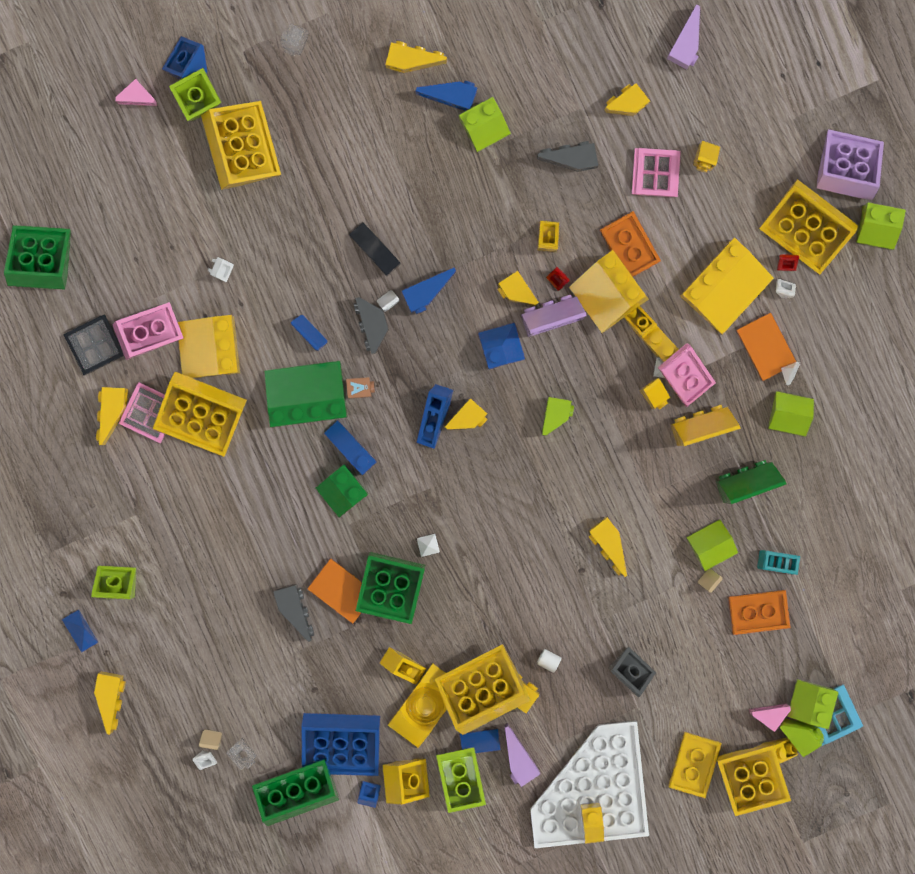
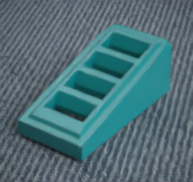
M760 550L757 568L798 575L800 556ZM774 556H777L775 567H773ZM782 557H784L783 569H781ZM791 558V559H792L791 570H788L789 559Z

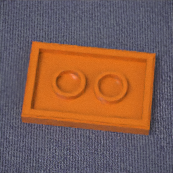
M634 211L600 229L608 247L616 253L632 277L661 262Z
M771 313L736 330L762 381L782 372L781 368L796 362Z
M331 558L308 587V590L352 624L361 614V612L356 611L362 581Z
M786 590L728 597L733 635L790 628Z

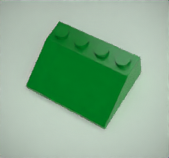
M341 361L264 371L270 427L348 418Z

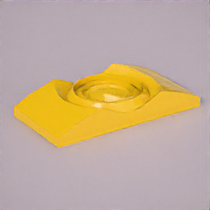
M433 663L388 724L390 728L418 748L447 710L435 681L436 678L446 672Z

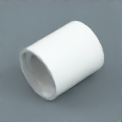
M544 649L537 661V665L554 673L561 661V657Z

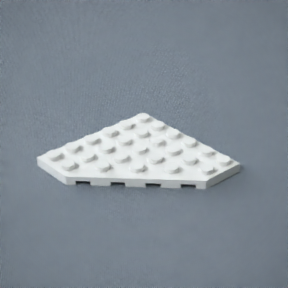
M636 720L598 724L530 808L534 848L585 843L580 805L598 802L602 809L604 841L649 836Z

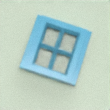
M844 684L833 688L839 693L829 729L815 726L824 735L822 746L863 727Z

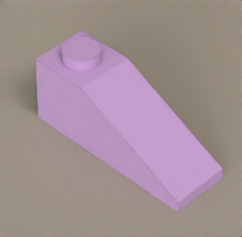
M699 5L695 6L667 57L668 60L686 70L689 65L694 66L699 57L696 55L699 46Z
M507 723L504 726L510 770L512 772L509 775L515 784L519 783L522 787L540 775V770Z

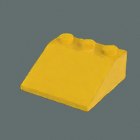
M613 250L599 259L569 287L601 333H604L649 300Z
M233 315L178 322L183 335V339L179 340L183 375L190 378H201L240 373Z
M722 405L712 407L711 412L705 414L703 410L693 413V417L686 419L685 416L674 419L675 423L670 424L677 446H687L741 429L728 407L723 408Z
M774 745L739 750L718 756L717 762L735 816L791 801Z

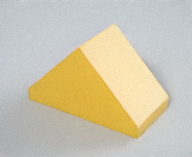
M540 221L537 250L557 252L559 222Z

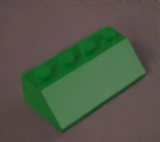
M325 760L252 786L262 822L266 826L340 800Z

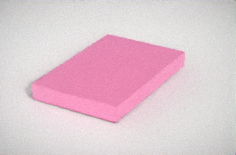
M688 343L658 367L686 407L716 383Z

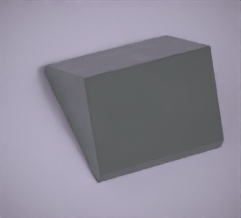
M627 647L608 667L638 698L656 674L630 647Z

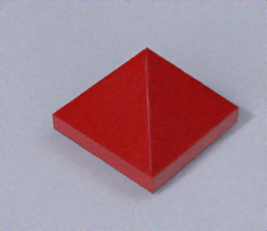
M781 254L777 270L796 271L799 255Z
M558 267L546 277L558 291L570 281L566 274Z

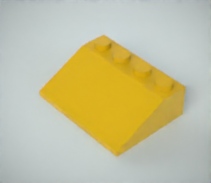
M261 101L209 109L201 115L221 190L281 175Z
M797 179L759 229L793 255H799V259L820 275L856 233L858 225Z
M734 237L680 297L720 334H723L774 278L752 253Z
M174 372L153 429L225 457L247 400Z
M503 644L435 679L453 725L462 735L531 701L524 683Z

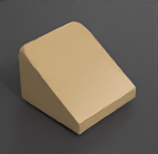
M708 569L699 579L698 584L712 593L723 579L712 569Z
M204 730L199 746L217 750L221 744L222 733Z

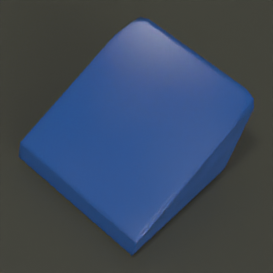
M362 781L357 803L376 808L381 785Z

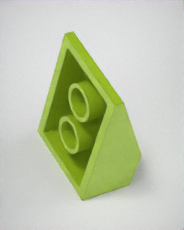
M474 747L436 755L448 813L486 805Z

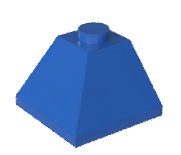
M181 36L162 70L179 80L204 68L207 74L204 46Z
M515 323L478 333L488 370L525 360Z

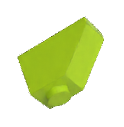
M548 397L542 435H548L568 421L569 416H573L574 405H571L572 401Z
M787 718L780 725V729L802 757L807 756L823 744L824 735L814 725Z

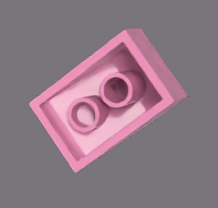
M170 302L120 319L112 324L126 360L183 339Z

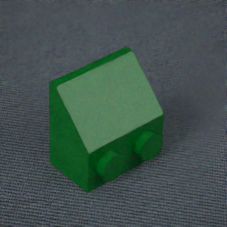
M345 464L315 488L339 518L369 494Z

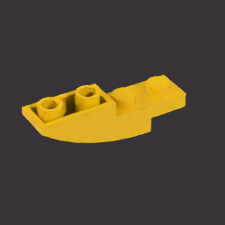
M640 306L624 317L636 334L663 362L679 350Z

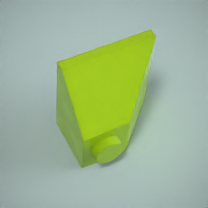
M204 68L169 86L187 121H194L207 110L214 109L222 103Z

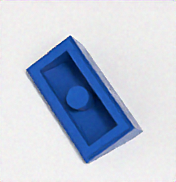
M300 315L291 322V325L316 351H319L327 344L326 338L304 315Z
M498 729L469 732L464 735L460 734L462 750L473 747L475 753L501 750Z

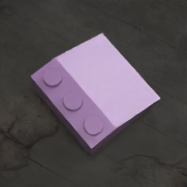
M828 129L816 188L872 201L880 187L884 142Z
M572 295L560 298L561 302L555 304L553 301L543 303L542 308L535 309L534 306L525 309V313L521 317L527 336L530 337L583 320L587 315L578 298H572Z

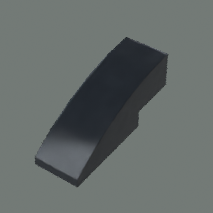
M364 222L349 234L386 277L401 265L399 260Z

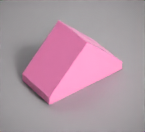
M137 79L118 94L115 100L118 104L157 106L156 100Z
M788 704L749 709L752 716L774 732L791 711Z

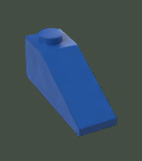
M464 81V83L452 82L417 87L415 92L416 95L467 111L472 108L478 88L474 87V83Z
M455 268L402 290L411 313L415 312L417 315L427 310L426 307L430 305L456 273Z
M435 384L429 391L417 443L435 449L453 394L452 389Z
M338 420L324 433L362 475L377 463L370 453Z

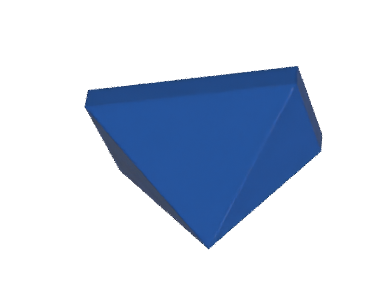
M80 610L62 619L81 653L98 643Z

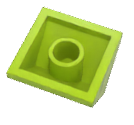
M776 391L768 429L806 436L814 418V399Z
M720 519L686 537L704 571L738 554L732 536Z
M98 566L91 597L134 598L136 568Z

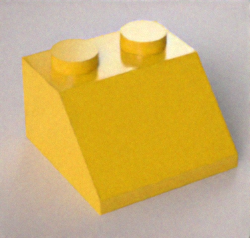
M426 759L395 761L383 765L386 803L403 805L430 797Z

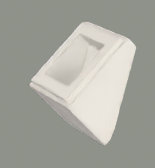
M392 290L377 299V303L384 312L400 301Z

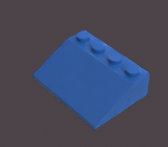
M303 713L301 727L302 767L325 760L331 775L379 776L380 716Z

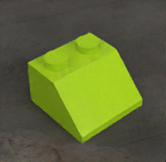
M493 97L459 115V120L477 152L511 134L503 114Z
M866 203L862 208L856 243L894 250L903 228L906 210Z
M797 679L790 703L791 711L787 716L810 725L829 729L839 692L832 688Z

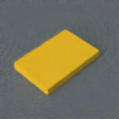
M684 732L668 787L706 798L722 743Z

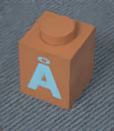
M370 377L346 379L348 399L372 397L371 393H375L374 381H370Z

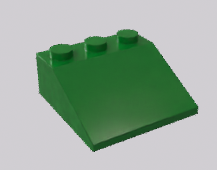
M13 225L4 269L7 286L65 290L69 266L71 229Z
M766 459L756 462V467L749 469L748 466L737 469L738 473L730 475V473L720 475V480L715 481L723 503L727 504L740 502L787 485L773 462H766Z
M370 552L356 611L412 624L426 565Z

